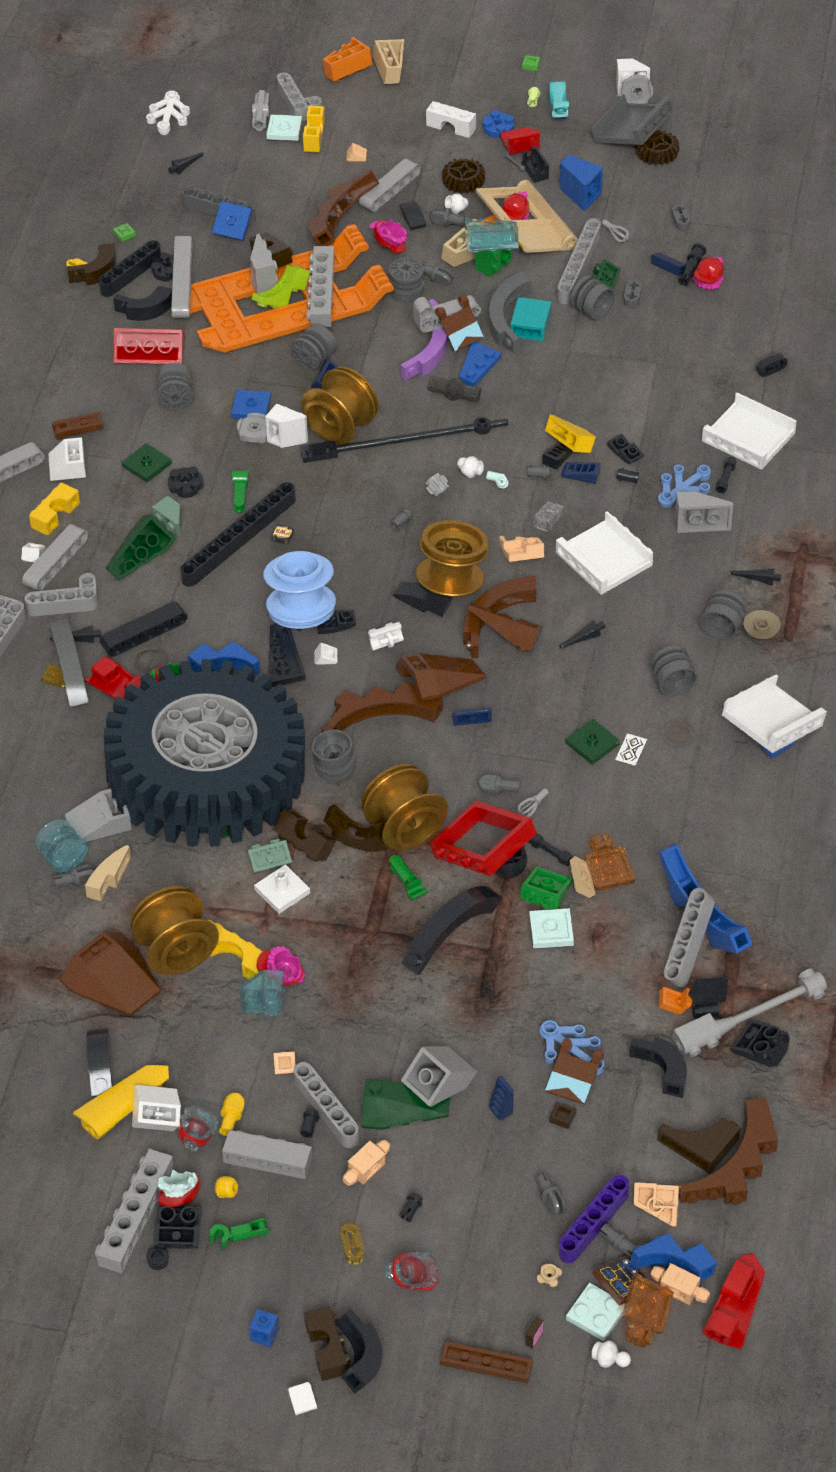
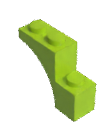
M287 265L282 278L274 287L265 292L253 293L251 299L262 307L270 305L271 308H278L288 305L291 291L298 292V289H306L310 271L302 267Z

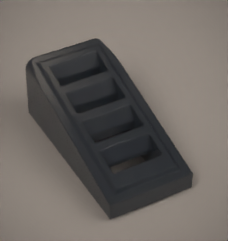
M559 441L544 452L542 463L558 470L574 451Z

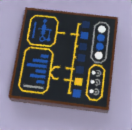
M628 1255L595 1268L592 1273L619 1306L652 1292L654 1288L639 1268L635 1270L631 1266V1259Z

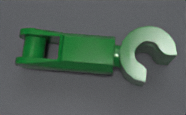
M232 470L234 509L236 513H243L245 511L249 470Z
M392 855L390 857V869L405 886L406 894L410 901L429 893L421 885L422 879L416 878L399 855Z
M265 1218L229 1227V1230L225 1225L216 1224L210 1229L209 1242L213 1244L217 1238H221V1248L223 1250L229 1245L230 1239H232V1242L254 1237H262L268 1235L270 1231L269 1228H266L265 1224L267 1221Z

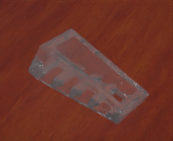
M548 501L533 517V527L549 532L563 512L564 506Z

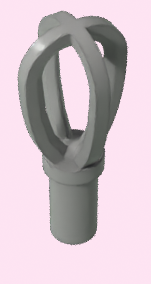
M606 219L602 221V225L609 229L612 236L618 242L622 243L629 239L627 229L616 226ZM616 229H621L625 231L626 236ZM614 232L619 234L624 239L620 240Z
M543 788L537 795L519 803L517 814L524 815L529 812L526 816L531 817L540 802L549 794L548 790Z

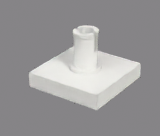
M286 864L254 885V890L278 914L310 894V888Z

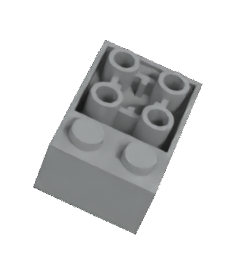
M257 234L250 261L252 285L256 293H261L274 287L278 283V277L275 273L277 263L275 260H272V254L270 250H267L265 239L262 240L260 234Z
M111 789L100 791L65 814L75 845L132 830L127 806H123L122 814L117 807L116 798L112 799Z

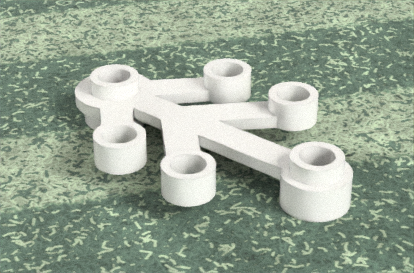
M168 91L165 94L164 100L149 106L151 114H148L146 119L148 124H154L156 118L164 115L163 121L157 123V128L161 135H167L170 131L169 121L171 115L178 120V125L185 126L187 125L186 116L190 114V108L180 102V96L176 91ZM174 105L180 109V113L173 108Z

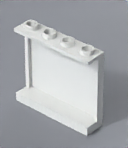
M736 393L735 402L712 427L706 425L703 428L702 441L762 470L795 434L797 420Z
M605 512V520L571 540L566 541L563 537L556 540V553L601 595L653 565L652 550L647 548L638 537H635L627 527H624L609 512Z
M778 675L766 678L761 683L741 691L732 698H728L724 702L722 716L772 753L822 727L827 713L823 708L813 712L776 686Z

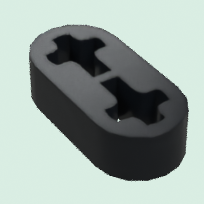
M781 353L761 360L756 366V371L762 377H766L784 369L788 360Z

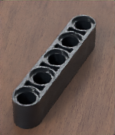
M156 240L148 241L100 276L99 287L101 295L104 297L113 296L151 268L153 260L161 254L160 243Z
M171 602L103 634L99 643L109 656L114 657L184 624L188 616L177 602Z

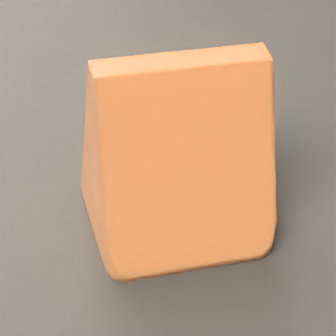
M352 143L347 150V161H366L367 149Z
M295 1052L274 1053L275 1074L294 1073Z

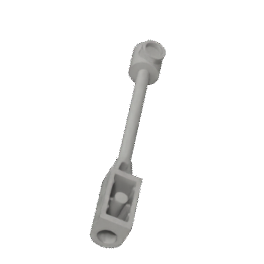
M812 968L807 969L798 976L799 987L734 1017L714 1020L710 1013L674 1029L671 1039L682 1055L689 1053L690 1057H695L701 1053L700 1048L707 1045L708 1049L716 1047L721 1036L734 1028L738 1023L801 994L806 998L813 996L814 1000L822 998L825 995L824 991L827 989L826 981L820 972H814Z

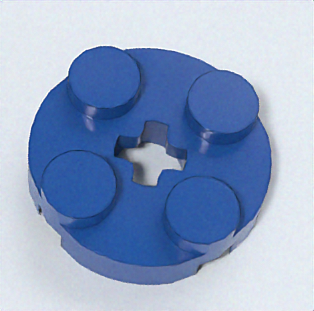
M493 110L491 114L483 118L482 127L484 132L491 137H500V133L514 130V117L498 110Z

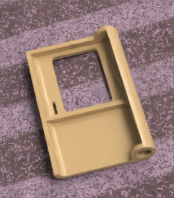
M529 180L520 181L517 187L476 189V194L500 221L501 225L511 234L523 251L527 253L547 252L575 248L578 238ZM519 191L521 193L526 191L530 205L529 212L535 219L511 220L493 198H506Z

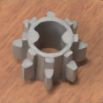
M436 473L426 481L428 486L426 489L431 495L439 496L449 487L447 485L448 480L444 475L440 476L439 473Z

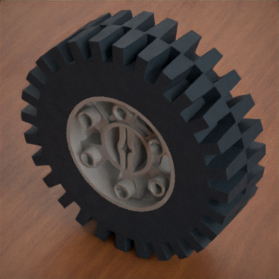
M202 659L201 672H192L190 661L180 662L179 675L176 676L168 665L160 667L159 682L149 673L141 676L140 688L132 683L126 687L125 699L117 697L113 703V712H108L106 717V728H104L106 781L109 789H111L112 799L116 798L117 807L122 814L123 806H127L130 822L133 825L138 826L145 821L146 833L155 836L164 826L165 840L167 842L175 843L180 832L183 831L186 832L187 846L197 847L199 834H209L210 847L220 846L221 827L225 826V832H228L232 844L242 841L243 826L247 828L253 837L262 833L263 821L273 827L279 819V812H283L284 809L291 810L292 799H298L301 793V783H304L305 729L302 713H297L296 701L293 697L287 699L286 689L281 684L272 688V679L265 673L254 682V670L244 665L238 676L234 675L233 662L223 661L220 672H212L211 659Z

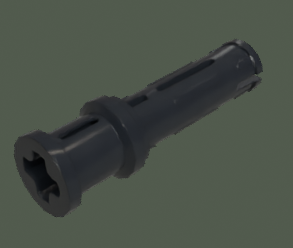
M700 243L692 246V252L687 257L688 263L679 278V283L682 286L683 284L684 286L689 285L696 267L702 260V256L706 254V247Z

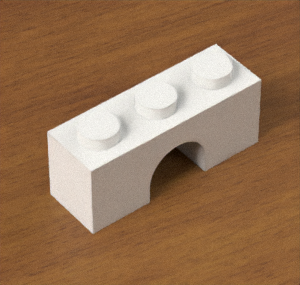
M433 101L426 110V126L441 130L446 122H450L455 128V134L470 138L476 130V113Z

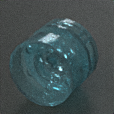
M63 819L54 820L44 826L37 834L34 842L35 848L56 872L61 873L69 871L72 867L80 864L88 850L85 841Z

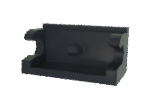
M536 146L532 147V153L527 156L525 150L521 165L525 166V170L532 181L536 183L549 179V164Z

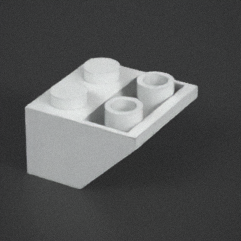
M617 59V97L622 96L621 87L626 78L633 75H646L650 80V68L634 59ZM635 88L633 92L638 94L641 89Z
M276 404L265 416L267 442L281 448L308 442L306 415Z
M82 437L64 439L49 453L50 481L86 477Z
M135 1085L132 1127L165 1131L177 1129L180 1124L181 1107L177 1089Z

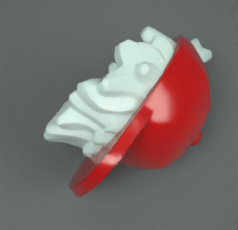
M172 1170L170 1177H160L157 1184L162 1191L158 1196V1203L162 1206L175 1207L193 1201L200 1189L198 1174L188 1171L178 1173Z

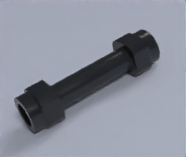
M728 457L725 461V470L716 486L718 493L723 494L727 491L728 479L731 471L735 470L737 463L734 457Z
M535 834L528 841L534 848L538 849L540 847L558 858L559 863L566 866L570 865V859L573 856L566 850L562 852L545 842L541 835Z

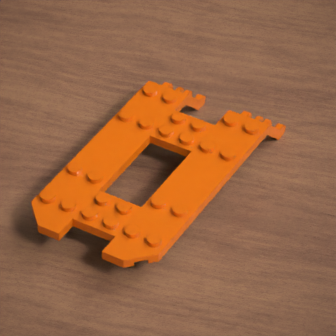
M355 224L346 226L335 239V242L329 245L334 246V273L347 269L360 252L369 249V245L365 242L364 237ZM314 250L293 255V262L287 265L302 267L310 271V264H313L310 263V253H313ZM287 265L275 270L278 282L282 278ZM381 265L372 266L355 286L339 290L333 282L332 322L370 311L385 293L394 290V286L389 282L390 280L386 273L383 272ZM251 268L191 284L190 314L202 310L210 325L208 328L197 331V337L202 346L225 353L307 329L311 325V320H307V310H310L308 309V298H311L308 295V287H312L309 286V277L306 289L300 290L305 300L247 317L243 316L236 300L250 297L253 293H256L252 285Z

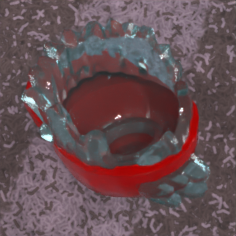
M191 1105L189 1108L185 1107L179 1124L178 1136L185 1147H189L191 1152L207 1144L212 1135L215 1134L216 1125L219 1123L211 1111H207L206 1108L202 1109L201 1106Z
M428 1252L403 1253L385 1266L384 1276L388 1279L392 1277L395 1283L404 1289L430 1291L437 1283L438 1266L434 1264L433 1257L429 1256Z

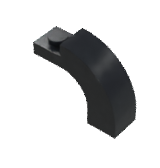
M158 285L150 296L142 299H133L116 294L113 298L114 309L116 312L126 314L128 320L145 321L157 318L172 307V289Z
M109 1028L87 1031V1057L91 1096L100 1095L112 1087Z
M654 1037L653 1043L643 1039L632 1038L630 1057L659 1065L665 1073L662 1093L683 1098L686 1088L687 1066L680 1051L670 1042L659 1037Z
M350 1309L335 1324L349 1340L354 1350L353 1365L341 1377L355 1394L377 1375L382 1363V1346L371 1322L364 1326L359 1317Z

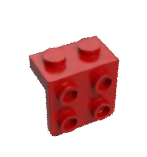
M524 127L500 133V137L509 155L524 152L525 150L531 151L534 146L538 149L540 148V132L538 129L531 130L530 127Z

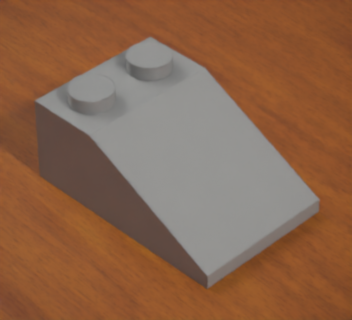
M696 491L677 492L675 509L677 533L731 530L733 502Z

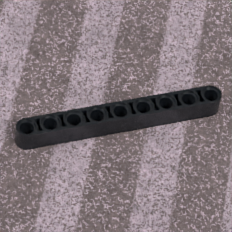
M290 482L280 484L180 567L182 584L187 587L196 585L291 507L296 501L295 486Z

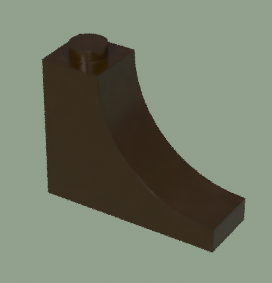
M724 1117L716 1124L697 1131L678 1130L663 1123L658 1129L657 1141L708 1174H711L739 1141L741 1128L735 1122L728 1121Z

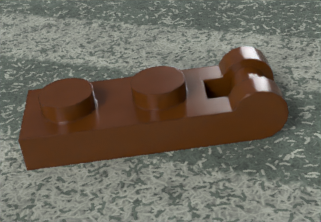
M97 412L54 421L52 428L55 431V438L62 440L65 436L103 429V423L100 413Z

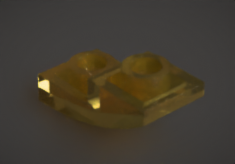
M48 664L41 677V682L65 688L61 668Z

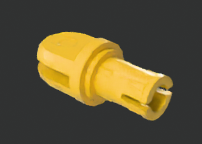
M230 1093L224 1099L221 1109L223 1120L219 1129L220 1134L224 1136L228 1135L229 1130H233L235 1121L240 1120L245 1101L239 1093Z

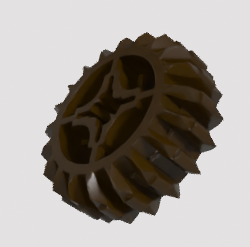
M659 130L655 131L643 145H636V152L639 159L643 160L644 163L649 162V165L660 164L663 166L664 163L669 164V162H673L677 158L680 147L676 136H672V133H667L666 130L664 132Z
M467 157L466 159H454L453 162L449 161L442 171V181L449 191L453 190L454 193H474V190L483 187L485 183V170L483 165L479 164V161L468 160Z

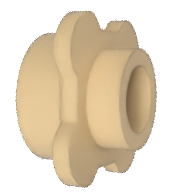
M544 1264L541 1266V1273L537 1276V1281L541 1284H549L550 1287H556L558 1285V1277L562 1275V1271L553 1264Z

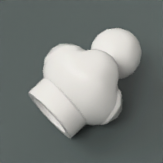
M458 193L451 196L448 195L445 199V207L454 214H458L468 206V200Z
M474 456L462 457L457 462L462 474L467 478L481 475L484 469L483 462Z
M613 1341L596 1342L592 1349V1358L597 1360L603 1368H609L615 1362L620 1367H626L631 1362V1357L627 1352L622 1351L618 1353L617 1345Z

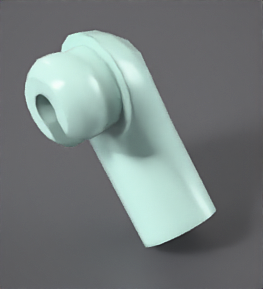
M492 471L487 472L486 479L495 481L499 488L504 489L508 486V480L504 474Z

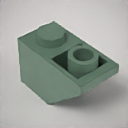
M166 496L152 506L153 517L166 530L179 537L181 535L180 504Z

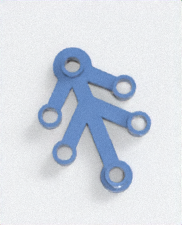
M680 464L673 467L675 488L670 491L672 476L668 473L662 474L663 492L658 495V502L662 507L669 508L676 502L677 492L696 491L708 494L710 492V485L708 483H701L700 486L691 485L698 480H709L711 476L710 468L707 465H700L697 468V472L683 482L684 467Z
M547 1020L539 1029L541 1037L546 1039L544 1059L549 1064H553L557 1060L554 1040L562 1045L563 1039H565L563 1035L573 1034L575 1038H570L573 1044L570 1053L576 1058L591 1062L592 1057L588 1056L578 1047H589L590 1050L594 1051L595 1049H600L601 1040L596 1036L583 1038L585 1036V1027L580 1024L575 1026H558L555 1021ZM602 1060L596 1075L604 1071V1060Z

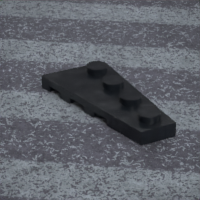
M279 624L270 625L269 676L272 679V687L279 684L284 685L306 680L291 629Z

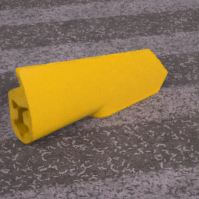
M144 1066L74 1111L73 1115L81 1119L82 1127L95 1139H100L130 1112L133 1113L134 1086L162 1087V1084L169 1079L168 1066Z

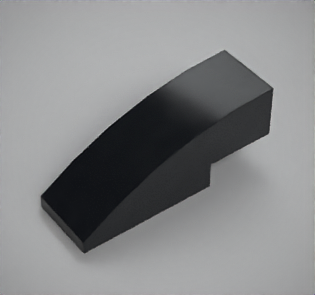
M401 582L393 594V597L423 613L429 610L440 617H443L448 610L453 598L436 594L421 584Z

